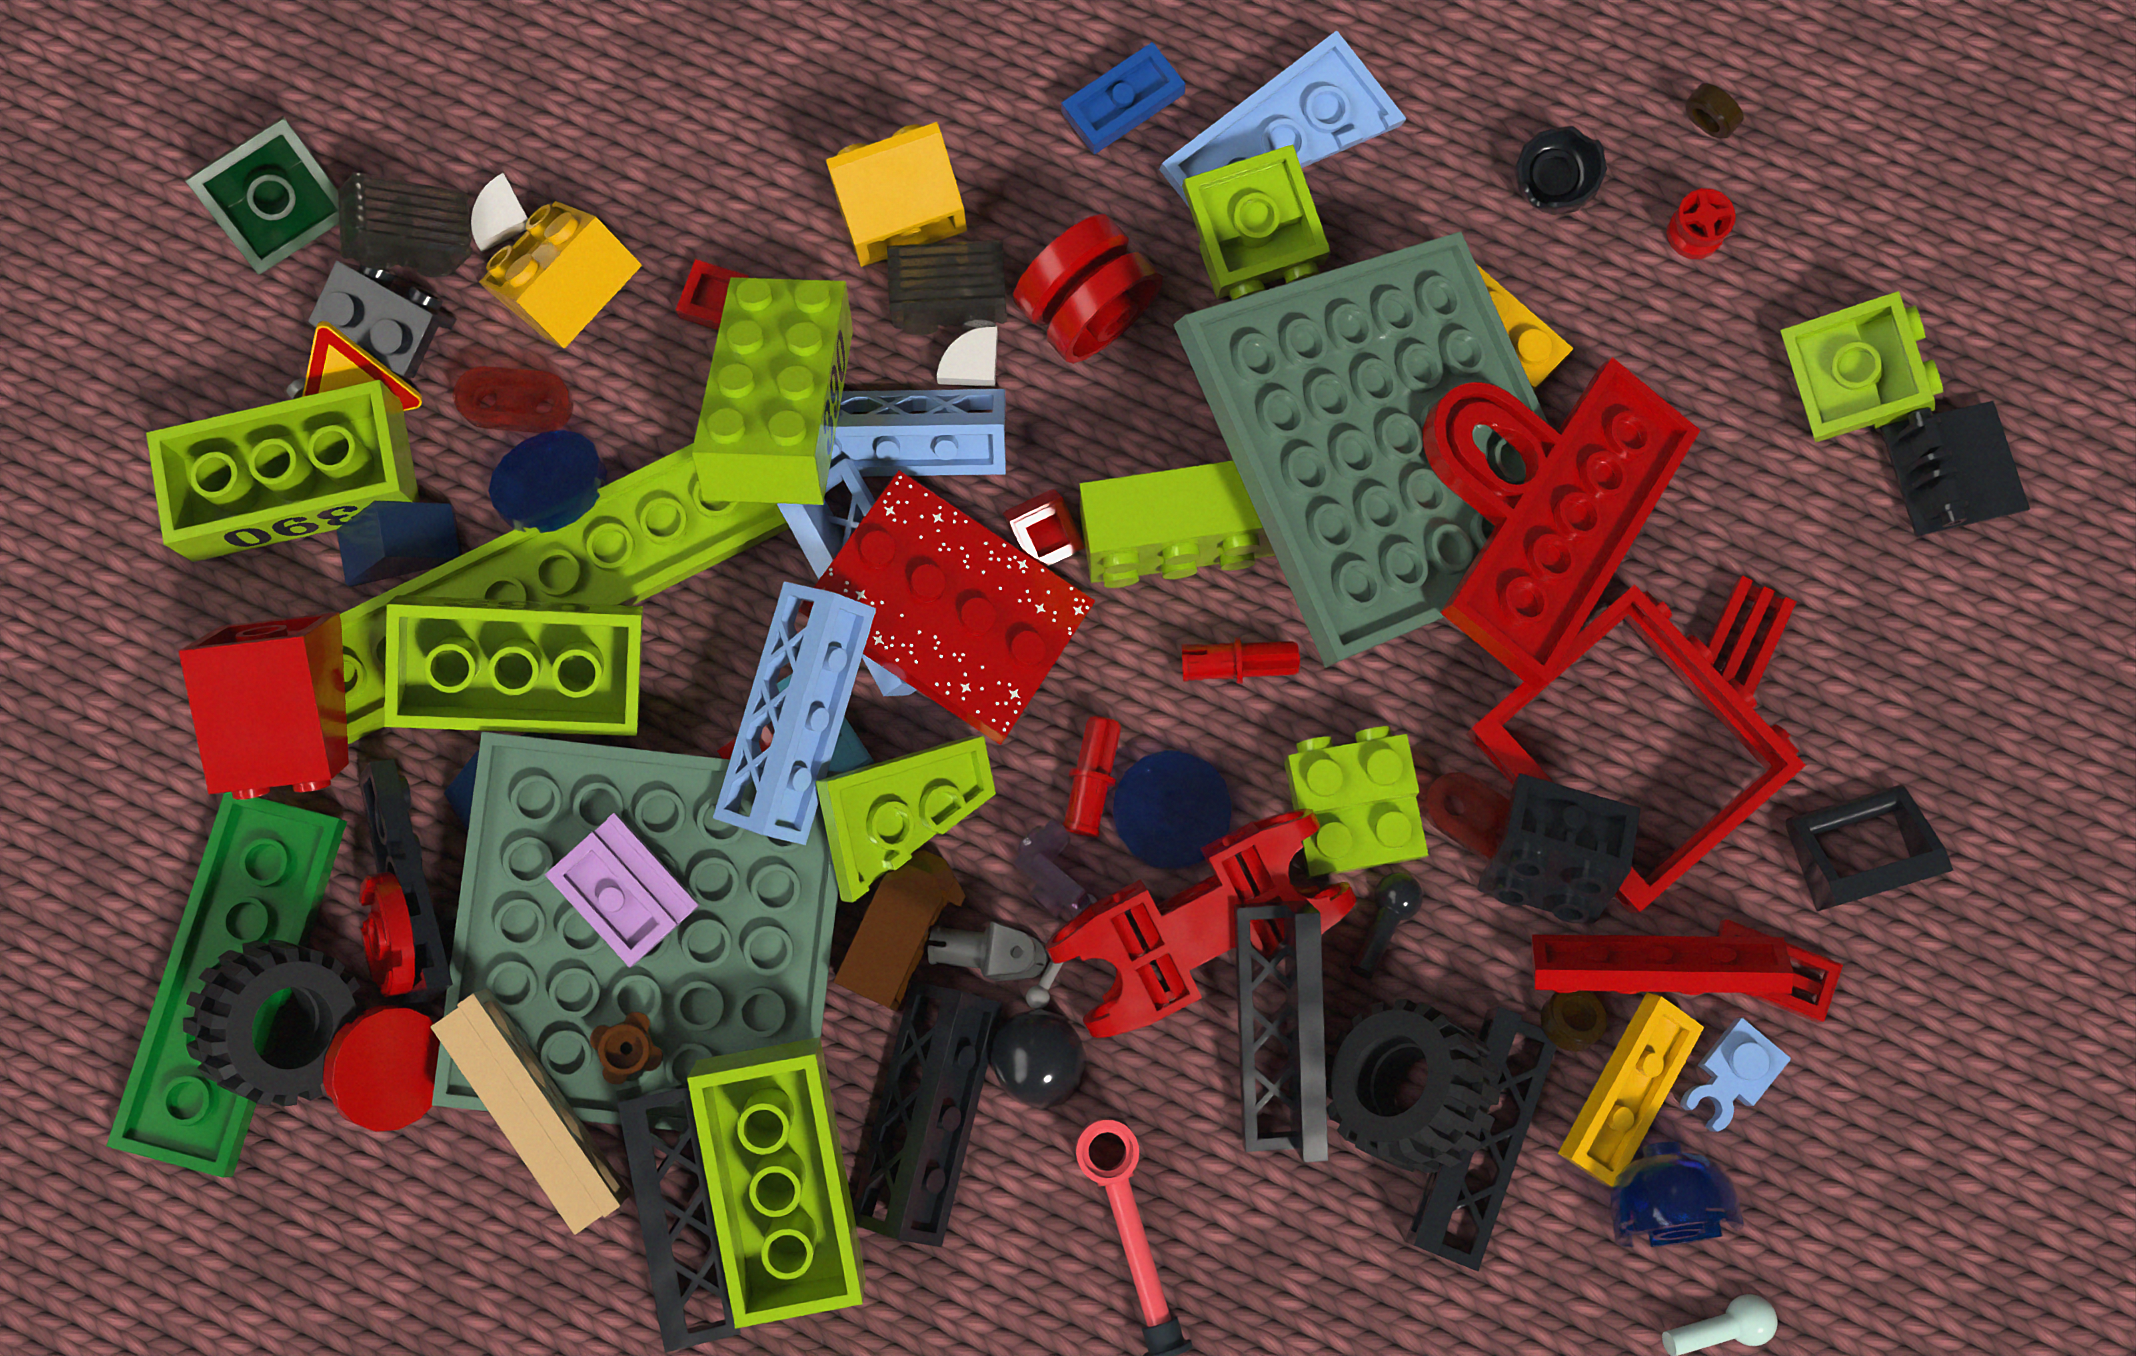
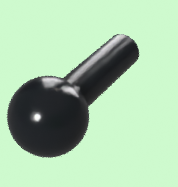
M1402 872L1391 873L1382 878L1375 890V902L1379 910L1350 965L1351 971L1356 975L1366 979L1373 977L1400 921L1413 917L1420 910L1423 903V891L1419 882L1409 874Z

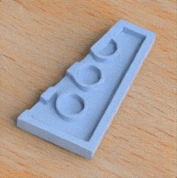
M1336 30L1161 164L1159 170L1189 207L1182 188L1183 180L1292 144L1301 168H1304L1398 128L1405 122L1406 117Z

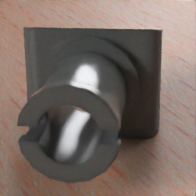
M990 922V927H987L985 932L934 925L929 938L930 940L937 941V943L947 944L946 947L928 945L930 964L937 965L940 963L980 968L983 977L992 981L1032 979L1041 974L1048 961L1047 951L1039 940L1028 936L1024 932L995 922Z

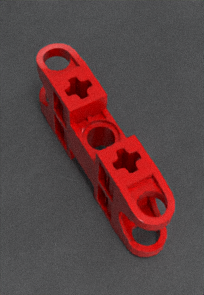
M1313 809L1291 810L1252 821L1200 848L1213 875L1156 905L1148 889L1140 879L1089 905L1048 940L1045 949L1054 964L1063 963L1080 956L1082 961L1092 958L1104 959L1116 967L1115 981L1110 990L1102 995L1104 1002L1091 1009L1083 1017V1023L1090 1036L1095 1038L1111 1037L1146 1027L1202 999L1189 971L1235 947L1234 904L1308 900L1320 912L1321 935L1349 913L1357 901L1350 883L1340 882L1319 890L1317 885L1304 888L1296 887L1290 882L1288 874L1290 862L1295 853L1304 847L1301 841L1314 834L1320 828V823ZM1236 854H1238L1252 882L1250 885L1235 857ZM1127 910L1130 911L1144 938L1141 941H1138L1124 913ZM1284 918L1270 919L1276 933H1273L1267 919L1250 920L1251 945L1266 959L1279 946V943L1284 940ZM1153 960H1155L1169 987L1166 990H1163L1150 964Z

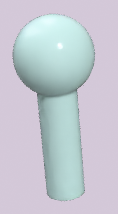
M1744 1294L1732 1300L1726 1310V1314L1664 1331L1662 1341L1665 1350L1670 1356H1679L1733 1339L1747 1346H1759L1767 1343L1774 1336L1778 1325L1777 1315L1772 1305L1766 1299L1754 1294Z

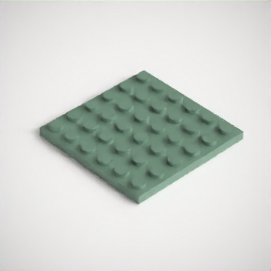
M1462 232L1453 233L1189 313L1173 324L1325 668L1445 618L1440 613L1496 526L1450 490L1433 471L1426 457L1423 445V427L1427 414L1434 404L1453 388L1465 383L1483 382L1498 386L1511 393L1548 424ZM1481 424L1474 426L1472 431L1475 445L1485 454L1490 469L1498 478L1507 483L1523 484L1526 470L1521 454L1492 428Z
M482 732L450 964V975L453 985L447 989L444 1017L457 1009V1004L471 994L489 988L580 1121L621 1125L616 1095L618 1090L641 1085L642 1092L646 1093L688 1083L687 1077L696 1060L822 1036L839 887L820 800L806 845L761 835L713 818L730 760ZM828 771L826 778L844 772ZM754 781L745 787L738 809L739 813L750 816L757 793ZM613 813H617L701 904L630 968L545 876L551 868L590 833L599 828ZM631 1012H642L651 1021L648 1031L653 1044L661 1048L663 1052L662 1063L654 1071L642 1069L630 1074L622 1084H611L603 1077L602 1071L604 1066L600 1062L598 1050L594 1049L590 1044L591 1033L599 1025L611 1027L624 1022L626 1016ZM440 1042L432 1106L488 1111ZM622 1043L621 1051L624 1054L632 1052L631 1043ZM684 1101L646 1109L649 1128L683 1131L688 1124Z

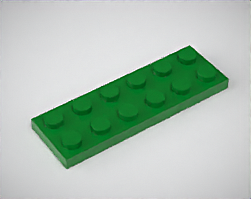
M231 792L224 793L106 1145L107 1147L222 1178L233 1177L257 1103L217 1086V1082L206 1078L197 1069L202 1062L191 1058L186 1048V1044L195 1040V1036L183 1032V1018L194 1017L195 1007L187 1005L186 1002L190 991L200 994L206 983L198 979V977L205 968L220 969L222 965L217 957L228 950L243 954V943L256 940L268 944L269 939L307 948L347 821L258 797L237 800L232 798ZM290 987L271 995L265 1000L255 1015L252 1025V1040L259 1056L274 1051L293 992Z

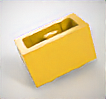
M937 122L925 126L919 124L908 125L897 130L890 138L870 145L865 143L852 144L839 151L837 156L826 159L838 206L860 267L967 231L963 203Z
M555 201L552 205L547 204L540 207L530 216L525 224L527 231L513 246H505L492 256L486 266L488 272L479 283L542 337L565 349L640 269L642 264L596 216Z

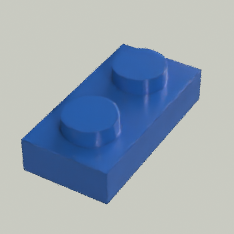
M1151 42L1061 102V113L1095 155L1183 96L1186 83L1156 45Z

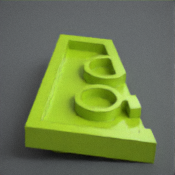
M984 736L965 737L815 781L841 901L852 903L870 890L868 886L888 870H897L912 858L911 853L936 834L947 832L996 794Z

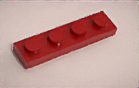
M1532 934L1531 958L1535 990H1553L1558 993L1616 991L1622 994L1679 992L1686 995H1699L1705 992L1744 993L1750 996H1763L1769 993L1792 994L1794 971L1784 937Z

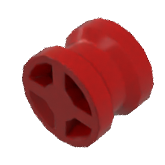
M1700 188L1690 192L1682 199L1677 211L1673 213L1667 225V239L1670 246L1679 255L1688 259L1701 260L1711 256L1719 249L1735 224L1736 214L1731 200L1722 192L1710 188ZM1696 224L1703 229L1704 234L1696 231L1693 227L1691 228L1690 225Z

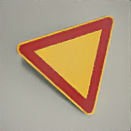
M321 321L316 325L302 397L381 380L401 401L403 411L417 409L421 406V393L331 323Z

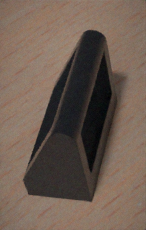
M1902 784L1786 819V828L1816 911L1954 871L1944 845ZM1893 812L1910 858L1840 879L1814 835Z

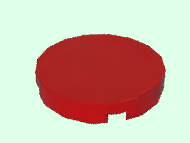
M391 872L367 875L361 883L359 904L361 903V907L371 905L368 919L362 921L363 928H361V937L372 981L376 982L377 987H381L380 993L385 997L406 994L413 988L415 951L410 916L403 890L396 876Z
M400 1005L374 1006L361 1012L364 1015L359 1016L353 1023L347 1022L335 1034L325 1055L323 1084L327 1096L332 1098L334 1106L338 1109L336 1111L345 1120L375 1132L399 1130L420 1120L432 1107L440 1040L431 1029V1026L435 1023L428 1016Z

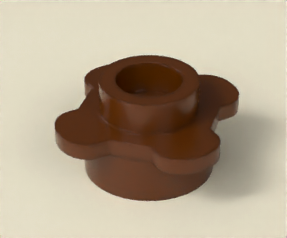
M638 1011L631 1012L626 1016L624 1022L611 1027L599 1025L592 1031L590 1044L594 1049L598 1050L600 1062L604 1066L602 1074L607 1082L619 1085L624 1083L630 1074L642 1069L654 1071L661 1065L663 1052L661 1048L655 1046L648 1031L651 1021L646 1014ZM622 1043H631L632 1052L624 1054L621 1051Z

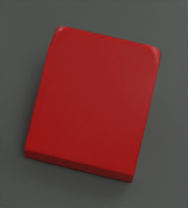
M1055 489L1048 490L1003 512L1006 523L1020 551L1044 567L1085 548L1063 497Z

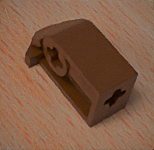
M926 850L912 852L910 860L897 870H888L885 873L886 875L880 883L833 983L895 1012L898 1011L930 942L929 938L934 925H938L947 903L949 902L962 908L967 898L947 861Z

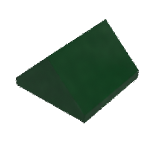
M281 116L184 178L188 186L258 275L355 214L314 153L284 116Z

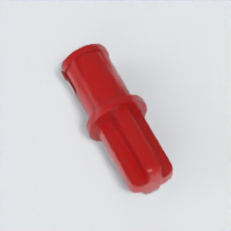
M1234 637V642L1181 644L1183 682L1204 679H1236V684H1242L1243 677L1296 675L1300 669V650L1298 644L1294 641L1241 643V637Z
M1093 716L1087 720L1077 767L1069 771V777L1074 780L1065 819L1061 826V829L1086 837H1099V826L1108 787L1115 786L1116 779L1111 777V772L1120 737L1121 724L1114 719Z

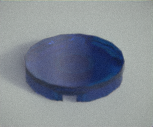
M566 430L543 432L520 442L503 456L492 473L488 491L493 507L501 519L514 530L526 532L523 528L525 527L537 528L540 533L551 532L576 522L595 505L600 497L597 489L601 484V480L606 481L607 470L596 446L584 435Z
M1164 750L1144 756L1126 770L1115 791L1112 817L1119 840L1134 858L1153 868L1178 871L1201 864L1206 859L1200 848L1226 835L1230 827L1232 801L1225 780L1211 763L1198 756L1195 757L1188 753H1182V751Z

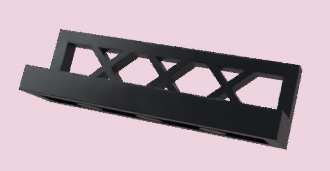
M1308 900L1234 904L1242 1146L1245 1152L1295 1149L1303 1163L1328 1161L1320 912ZM1284 918V940L1266 959L1251 945L1250 920ZM1251 956L1261 964L1253 974ZM1284 957L1285 975L1276 968ZM1271 973L1286 986V1001L1270 1019H1267L1253 1006L1252 992ZM1253 1017L1263 1025L1255 1035ZM1286 1018L1287 1036L1278 1028ZM1273 1034L1288 1047V1061L1270 1080L1255 1066V1052ZM1255 1077L1265 1085L1257 1095ZM1288 1079L1289 1096L1280 1089ZM1275 1094L1290 1108L1291 1131L1257 1133V1113Z
M916 981L911 982L853 1204L856 1226L897 1240L942 1248L1003 1003L959 990ZM929 998L941 1000L936 1024L926 1033L923 1021ZM920 1061L923 1069L920 1086L911 1093L908 1086L910 1071ZM904 1122L907 1137L904 1148L895 1155L892 1146L895 1129ZM888 1184L891 1199L884 1220L873 1216L879 1191Z
M1499 1006L1487 1010L1478 1039L1483 1041L1491 1052L1486 1059L1497 1066L1499 1078L1491 1081V1086L1499 1091L1507 1088L1517 1109V1114L1511 1127L1493 1135L1482 1127L1476 1135L1479 1139L1481 1134L1483 1139L1480 1140L1482 1143L1475 1151L1487 1147L1497 1169L1491 1185L1470 1194L1464 1179L1474 1152L1472 1153L1466 1149H1462L1459 1152L1462 1162L1452 1167L1439 1162L1438 1172H1431L1428 1175L1405 1240L1406 1243L1475 1271H1479L1557 1047L1546 1036L1542 1028L1522 1021V1015ZM1518 1034L1541 1043L1533 1068L1512 1077L1506 1065V1060L1515 1035ZM1528 1079L1523 1097H1521L1516 1084ZM1508 1137L1501 1156L1495 1142ZM1487 1196L1480 1216L1474 1202ZM1464 1206L1467 1207L1476 1227L1468 1253L1442 1244L1453 1211Z
M688 1083L646 1093L642 1092L641 1085L616 1091L665 1353L741 1334L740 1328L735 1329ZM684 1101L688 1124L674 1145L671 1146L650 1132L646 1109ZM690 1137L695 1160L681 1152ZM653 1146L667 1154L658 1168L656 1166ZM675 1160L698 1174L699 1187L685 1208L661 1193L660 1181ZM701 1200L703 1201L706 1222L693 1214ZM665 1209L678 1216L670 1230H668ZM686 1223L691 1224L710 1238L711 1248L696 1270L673 1256L671 1245ZM713 1262L718 1283L705 1276ZM676 1271L689 1278L681 1293ZM698 1285L721 1298L725 1319L687 1328L683 1307Z

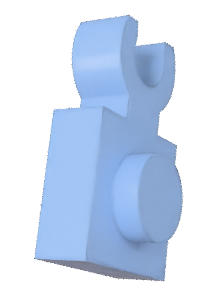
M1736 1018L1698 1064L1700 1068L1711 1076L1710 1080L1706 1085H1696L1688 1089L1681 1099L1680 1106L1685 1110H1693L1702 1098H1709L1714 1103L1715 1114L1705 1127L1711 1132L1721 1131L1729 1125L1733 1118V1101L1735 1098L1745 1106H1754L1791 1058L1745 1019Z

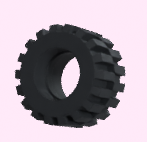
M269 939L268 944L256 940L243 943V954L233 950L226 951L217 957L222 967L218 970L206 967L198 977V979L206 983L200 994L190 991L186 1002L187 1005L195 1007L194 1017L183 1018V1032L195 1036V1040L186 1044V1048L191 1058L202 1062L197 1069L206 1078L217 1082V1086L255 1103L270 1106L271 1102L283 1107L297 1105L298 1096L311 1101L323 1095L320 1085L323 1083L324 1060L335 1034L347 1022L353 1023L357 1019V1015L363 1014L361 1012L366 1010L365 999L352 995L360 988L355 977L343 973L342 971L345 966L336 958L325 956L320 951L281 940ZM290 987L297 998L299 1008L295 1030L280 1048L259 1056L252 1040V1025L255 1015L261 1005L271 995Z
M1396 999L1394 1007L1384 1001L1372 1005V1016L1369 1017L1360 1012L1350 1020L1354 1027L1349 1034L1343 1031L1340 1032L1334 1041L1340 1045L1336 1056L1328 1054L1325 1068L1332 1071L1331 1079L1326 1080V1096L1333 1099V1102L1326 1108L1330 1120L1340 1124L1337 1129L1338 1133L1346 1141L1355 1144V1148L1410 1172H1414L1415 1169L1424 1173L1438 1172L1439 1162L1448 1167L1462 1162L1459 1153L1462 1149L1473 1153L1482 1143L1476 1135L1482 1127L1490 1131L1495 1120L1494 1117L1488 1115L1489 1106L1499 1105L1500 1091L1492 1087L1490 1083L1499 1078L1496 1064L1486 1059L1491 1053L1486 1044L1474 1037L1475 1033L1466 1026L1432 1006L1422 1002L1417 1005L1409 999ZM1426 1058L1428 1077L1421 1097L1410 1109L1397 1115L1395 1091L1401 1076L1413 1063Z

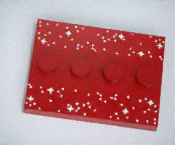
M900 470L895 474L813 587L837 593L876 608L863 654L999 745L1006 739L1095 603L1094 599ZM804 600L799 612L809 618L814 602Z

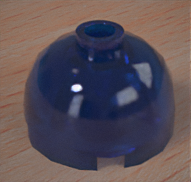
M1659 1142L1643 1147L1644 1158L1626 1165L1615 1178L1610 1196V1210L1615 1244L1634 1247L1632 1235L1647 1234L1649 1235L1651 1247L1687 1244L1722 1237L1720 1223L1727 1222L1735 1232L1741 1230L1744 1226L1739 1199L1730 1177L1718 1163L1698 1153H1682L1680 1142Z

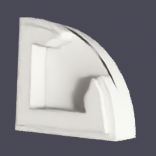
M504 173L495 177L484 187L473 207L471 217L472 233L477 246L482 252L526 231L525 224L528 217Z
M997 325L979 327L957 338L948 347L940 361L937 371L938 384L995 387L998 344Z

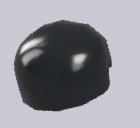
M1564 126L1541 131L1524 144L1514 171L1521 196L1536 209L1544 213L1557 215L1576 212L1594 199L1605 177L1607 166L1604 149L1598 139L1589 138L1574 126Z
M1040 1008L1016 1013L997 1030L992 1042L993 1050L990 1053L992 1068L1000 1085L1011 1099L1017 1103L1042 1110L1064 1104L1080 1089L1087 1065V1056L1078 1033L1063 1016Z

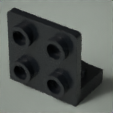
M1519 773L1513 784L1503 837L1480 876L1477 889L1480 892L1493 895L1496 900L1507 905H1527L1551 912L1555 917L1565 922L1593 924L1630 873L1641 808Z

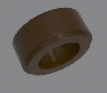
M1700 84L1685 102L1686 112L1693 123L1705 133L1715 138L1730 137L1744 120L1743 112L1737 102L1725 91L1712 84Z
M1576 991L1573 993L1555 992L1541 1009V1025L1546 1036L1556 1046L1567 1051L1578 1052L1589 1048L1602 1037L1606 1030L1607 1016L1605 1009L1599 999L1590 991Z

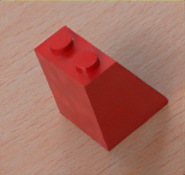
M339 612L222 625L178 651L208 794L231 792L233 799L242 800L265 795L271 791L270 787L292 785L294 792L315 791L330 786L331 780L349 764L342 624Z

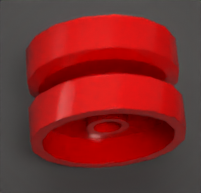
M1104 213L1082 220L1052 241L1032 261L1019 279L1013 292L1014 303L1032 324L1039 326L1049 324L1047 341L1066 362L1073 364L1090 358L1121 336L1141 317L1153 302L1162 286L1163 275L1144 254L1140 252L1127 254L1129 237L1110 216Z

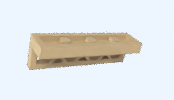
M489 988L471 994L457 1004V1009L431 1026L433 1032L574 1235L602 1215L605 1218L624 1203L631 1194Z

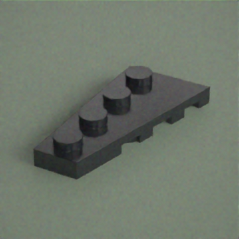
M394 759L369 762L359 776L377 874L391 872L396 876L403 890L413 932L415 951L413 988L410 992L400 995L402 1006L410 1009L428 1005L452 986L453 982L422 868L420 841L417 834L413 833L408 814L411 808L408 781L405 776H398Z

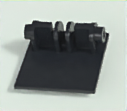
M1994 400L1938 414H1932L1931 408H1925L1908 414V421L1880 428L1915 537L2030 510Z

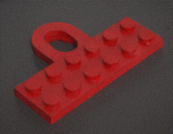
M1614 357L1608 359L1598 368L1558 431L1553 429L1515 396L1498 386L1483 382H1471L1450 390L1434 404L1425 419L1423 445L1426 457L1438 478L1496 527L1440 613L1534 690L1547 684L1701 430ZM1481 424L1492 428L1521 454L1526 470L1523 484L1507 483L1498 478L1490 469L1485 454L1475 445L1472 431L1474 426Z

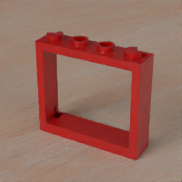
M1635 584L1577 634L1547 684L1534 690L1526 682H1523L1466 734L1512 785L1519 773L1554 783L1507 732L1503 725L1625 619L1756 758L1765 770L1642 878L1631 866L1630 873L1614 895L1630 914L1639 913L1806 766L1796 755L1799 750L1788 739L1791 735L1777 724H1773L1770 727L1754 710L1757 702L1753 695L1737 680L1730 679L1727 682L1711 665L1715 658L1708 647L1692 634L1685 637L1669 621L1672 617V612L1664 601L1659 603L1648 590L1643 593Z

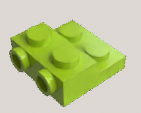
M1293 144L1183 180L1182 188L1200 237L1199 249L1217 299L1231 295L1232 300L1265 291L1263 284L1285 278L1288 284L1320 274L1318 266L1325 264L1331 251Z
M1899 291L1780 330L1815 443L1870 425H1874L1875 429L1903 421L1907 419L1908 414L1917 410L1931 408V411H1935L1933 395L1944 392L1934 359L1922 362L1916 341L1926 338L1916 305L1905 308Z
M1390 726L1373 727L1356 732L1357 743L1333 747L1332 737L1312 738L1298 742L1296 744L1298 753L1287 756L1284 764L1293 809H1313L1320 823V828L1314 834L1301 841L1304 846L1302 854L1307 879L1422 859L1429 855L1416 798L1420 792L1407 734L1392 736Z

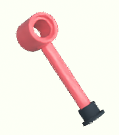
M1096 1119L1088 1123L1078 1135L1075 1148L1076 1157L1083 1173L1091 1180L1097 1182L1098 1187L1105 1186L1147 1323L1146 1326L1142 1327L1148 1352L1143 1356H1177L1192 1349L1193 1344L1190 1339L1184 1340L1178 1317L1170 1316L1129 1182V1178L1134 1176L1133 1171L1139 1159L1137 1139L1124 1123L1116 1119ZM1101 1133H1114L1124 1143V1156L1114 1167L1101 1168L1095 1165L1089 1157V1146L1092 1140Z

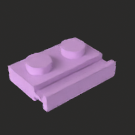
M617 813L610 815L599 828L590 833L545 874L629 968L640 961L701 905Z

